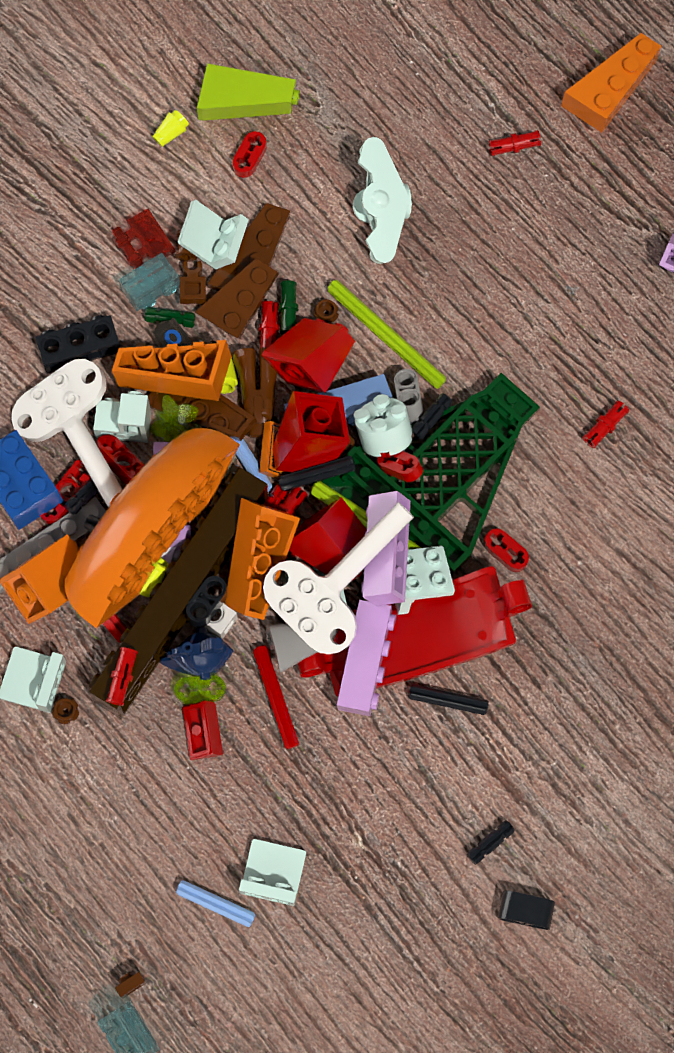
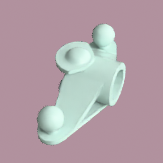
M371 137L364 141L360 148L358 164L367 171L366 188L357 193L353 200V211L359 220L370 224L372 232L365 240L370 250V258L373 262L382 264L390 262L395 256L404 219H408L411 214L412 200L409 186L407 183L402 182L385 144L381 139Z

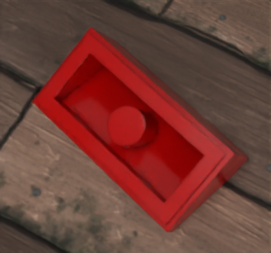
M204 700L183 706L182 710L190 760L223 755L215 702Z

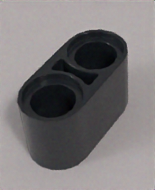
M208 577L188 602L186 614L192 626L196 628L207 626L227 598V585L221 577ZM212 586H218L222 589L218 596H211L207 593L208 589ZM195 608L206 610V614L202 618H195L191 615Z
M504 890L498 919L528 927L550 930L555 901Z

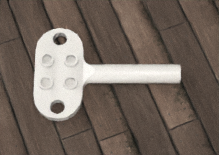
M75 359L24 393L14 405L11 420L14 429L18 431L20 436L32 442L44 441L58 432L64 431L109 508L111 500L117 493H121L123 489L83 422L85 414L101 401L106 391V378L104 372L95 363L86 359ZM95 372L96 377L94 381L86 384L87 375ZM31 417V425L28 428L23 429V421L26 418Z
M398 502L325 576H319L303 562L294 560L279 562L269 570L265 577L263 586L265 599L271 608L311 648L324 654L341 652L350 646L357 631L356 617L350 607L342 600L341 591L414 516ZM279 570H284L288 574V582L284 586L278 585L275 581V574ZM337 628L342 629L346 633V640L342 644H337L332 639V633Z

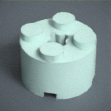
M381 394L354 412L360 442L367 454L381 457L380 453L389 452L391 456L400 453L410 445L413 433L407 408L403 402Z

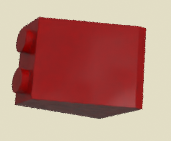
M304 318L265 349L262 357L287 384L326 393L355 340L348 333L349 330L342 324L335 323L333 325L321 319L311 320Z
M293 391L272 448L276 471L297 472L337 460L350 443L342 397Z
M340 497L307 518L296 529L289 551L327 575L365 536L367 529L343 498ZM362 570L352 581L361 576L364 573V570Z

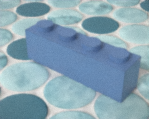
M384 374L332 389L326 393H319L321 395L343 398L347 425L350 424L351 426H356L354 412L373 401L374 397L385 394L389 398H393ZM288 403L284 404V413L286 411Z

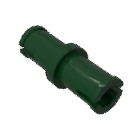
M291 280L280 283L281 303L278 304V311L281 312V334H285L296 325V312L299 311V305L296 303L297 282Z

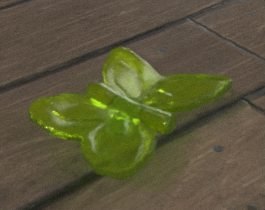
M164 395L162 403L164 414L161 413L159 415L161 420H156L150 426V431L156 436L163 437L164 442H170L181 434L179 430L181 432L185 430V426L181 424H188L194 420L199 410L197 407L189 404L178 406L169 395Z

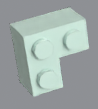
M130 391L128 394L121 393L120 401L115 398L101 400L96 405L93 429L95 437L112 435L123 441L148 443L151 422V408L148 396L138 391Z

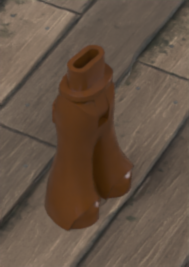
M242 348L233 352V361L241 386L242 409L257 420L248 432V437L263 438L264 422L272 421L274 415L275 385L278 373L262 357L263 351L267 348L259 349L260 389H256V350L254 348Z

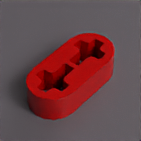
M253 131L248 133L237 150L232 163L233 171L238 177H250L265 154L267 143L265 136L261 132ZM259 141L260 146L256 145L254 150L251 151V143ZM246 158H249L248 166L241 169L239 163L243 164Z
M401 451L391 456L389 452L380 453L381 457H377L380 468L386 474L402 481L413 482L423 473V467L418 458L407 452Z
M492 529L485 536L484 546L487 552L508 570L520 572L526 568L529 562L528 552L505 531ZM491 537L494 539L500 537L502 539L500 544L505 550L499 545L493 547L491 545ZM508 551L514 556L520 554L522 556V564L519 562L513 564L511 562L513 557L508 553Z

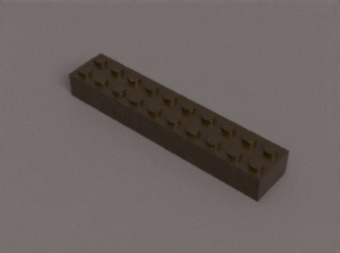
M241 467L236 474L232 472L224 484L226 489L221 496L219 494L215 496L210 504L212 510L208 516L200 518L195 527L197 532L192 539L188 538L180 549L182 554L177 562L173 560L167 567L165 572L167 577L162 584L158 582L150 594L152 599L147 606L142 605L135 616L136 623L132 629L128 627L120 638L121 645L116 652L114 650L110 652L104 662L106 665L101 675L97 673L89 684V688H91L89 693L94 703L121 720L159 664L160 659L163 658L187 622L186 607L188 602L208 577L219 574L233 553L241 498L263 504L268 497L267 483ZM121 647L138 651L131 673L133 680L128 684L123 706L106 702L113 679L110 677L111 672L115 671Z

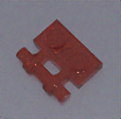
M149 208L126 220L130 230L123 232L120 227L112 230V234L116 238L114 242L118 248L123 249L127 255V262L131 267L134 266L138 273L146 269L142 262L143 259L148 257L154 265L175 253V248ZM137 239L142 247L136 251L131 245V241Z

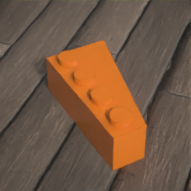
M640 33L566 90L561 107L602 133L656 63L662 46Z
M217 340V343L204 344V341L193 342V345L188 346L167 344V347L153 348V346L119 348L112 373L119 387L219 401L232 355L226 340Z
M241 498L225 605L245 616L264 620L269 607L263 590L265 577L272 567L286 560L300 520L299 517L280 509ZM279 570L275 574L276 583L278 582L282 570Z

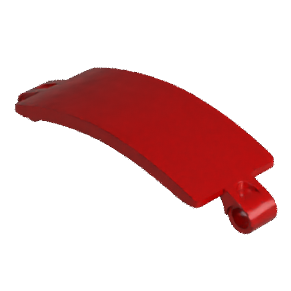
M490 566L452 580L455 589L454 595L415 600L411 603L409 613L398 615L395 603L388 604L392 606V614L396 615L394 630H388L387 640L391 641L388 657L383 656L381 667H385L382 683H377L376 689L438 672L514 645L516 637L510 617L532 608L525 580H516L501 586L496 569ZM354 610L352 612L356 617L357 610ZM339 629L334 642L342 644L346 640V633ZM349 646L341 652L333 654L317 652L300 661L297 665L301 678L330 673L335 695L339 697Z

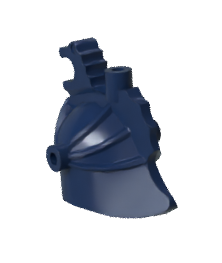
M206 627L196 628L194 634L185 639L177 648L167 652V656L161 658L160 663L175 671L199 677L200 680H210L211 676L217 674L225 666L226 661L234 651L223 641V638L208 633Z

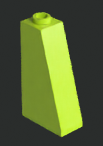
M207 63L197 105L198 120L291 114L293 104L298 105L300 90L296 89V79Z

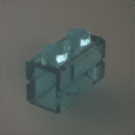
M160 253L118 280L121 291L136 311L152 307L156 303V299L162 295L169 296L178 289V285H180L178 274L169 264L163 253Z
M131 1000L97 1021L103 1033H106V1038L115 1053H156L160 1050Z

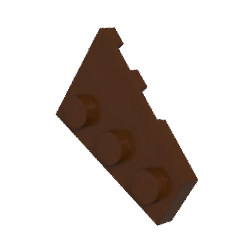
M255 259L197 309L195 313L237 339H240L279 275V272L260 260Z

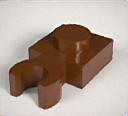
M184 261L183 274L185 277H180V304H204L206 302V276H201L202 263L198 261L197 268L190 270L187 261Z

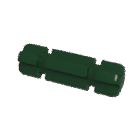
M147 307L144 318L146 322L150 323L159 321V324L173 326L183 324V327L193 328L196 316L192 312L181 314V311L161 308L158 311L157 308Z

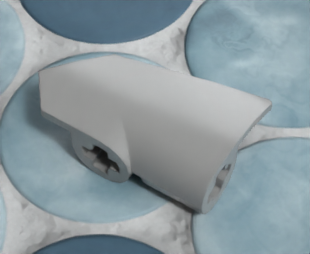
M287 623L266 627L268 645L271 650L275 649L280 672L317 653ZM339 628L335 629L332 633L333 641L339 631Z

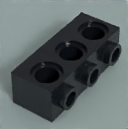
M98 315L88 322L81 324L79 322L71 323L65 328L56 331L46 330L35 337L46 374L57 371L75 359L93 361L117 354L120 348L111 315ZM105 331L109 333L106 338L97 337L100 332ZM76 339L84 340L81 345H72V342ZM51 346L59 347L54 353L47 352V349Z

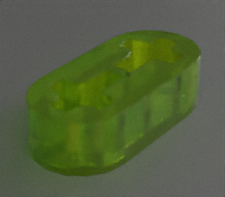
M213 675L210 680H200V676L185 677L176 682L174 692L178 701L184 704H194L204 700L217 702L224 698L226 685L222 678ZM212 682H216L217 687H222L221 690H217V695H211V691H202V688L211 687ZM185 684H189L191 689H199V691L190 692L189 697H184V694L179 692V690L184 689Z

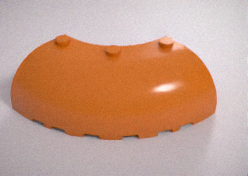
M195 428L185 431L170 441L158 453L154 454L121 493H117L110 502V507L99 520L86 542L78 550L77 557L65 579L66 596L74 610L95 628H98L140 594L155 569V566L152 564H155L164 552L166 553L187 522L190 523L200 512L209 506L240 446L239 443L213 429Z

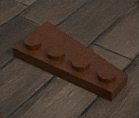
M266 203L245 231L235 263L218 268L207 283L208 288L219 291L255 259L270 267L289 220L290 210Z
M151 392L148 396L150 408L200 427L219 431L238 441H242L257 422L254 416L222 394H220L219 401Z

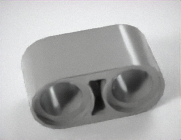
M411 369L400 370L394 376L397 400L405 404L410 423H416L421 420L420 418L424 414L416 372Z

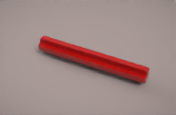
M265 645L253 649V654L286 749L295 748L299 745V740L268 649Z

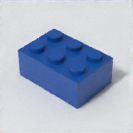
M15 430L0 440V503L17 529L20 530L39 518L43 513H47L64 501L18 431Z

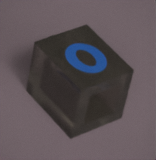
M175 318L170 321L161 322L153 331L154 342L159 348L167 347V344H177L178 346L193 345L191 339Z

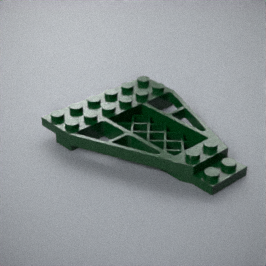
M500 373L483 391L471 395L467 400L444 411V414L438 421L444 418L448 419L418 449L414 448L411 444L406 448L410 454L418 458L422 467L423 458H438V470H423L420 476V488H405V481L402 480L400 487L397 484L400 479L393 476L389 477L364 454L366 452L363 450L362 445L359 447L354 446L344 456L353 457L356 465L355 471L325 479L322 482L365 511L369 505V496L393 491L400 492L411 501L410 513L414 516L409 522L408 539L421 548L443 546L452 577L471 558L521 428L539 411L540 406L504 374ZM459 422H473L474 433H459ZM455 425V434H446ZM477 427L484 433H478ZM459 439H474L475 451H460ZM478 439H492L493 451H479ZM441 440H456V451L441 452ZM437 443V452H428ZM456 457L457 469H442L441 458ZM460 457H475V469H461ZM479 457H490L479 469ZM496 463H500L501 468L485 508L482 509L467 493ZM438 475L439 488H424L423 476ZM442 475H457L458 487H443ZM461 475H473L461 487ZM439 493L440 506H424V494ZM443 493H455L443 505ZM409 494H420L421 505ZM458 502H464L481 517L468 548L439 522ZM431 511H437V512L434 514V516H432V515L429 513V512H431Z

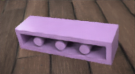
M398 491L369 496V505L366 510L368 518L367 531L365 535L398 502L410 512L411 501ZM409 523L364 568V582L361 587L363 598L376 606L405 602Z
M359 600L356 613L357 631L348 650L337 702L338 710L365 716H371L372 709L377 710L380 694L375 693L377 683L383 682L385 667H381L383 656L388 657L391 641L387 640L388 630H394L396 615L392 614V606H376L369 601Z

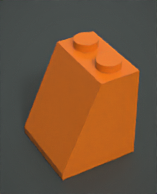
M68 534L0 578V584L28 624L52 613L68 601L65 593V579L79 550L76 542L70 539Z

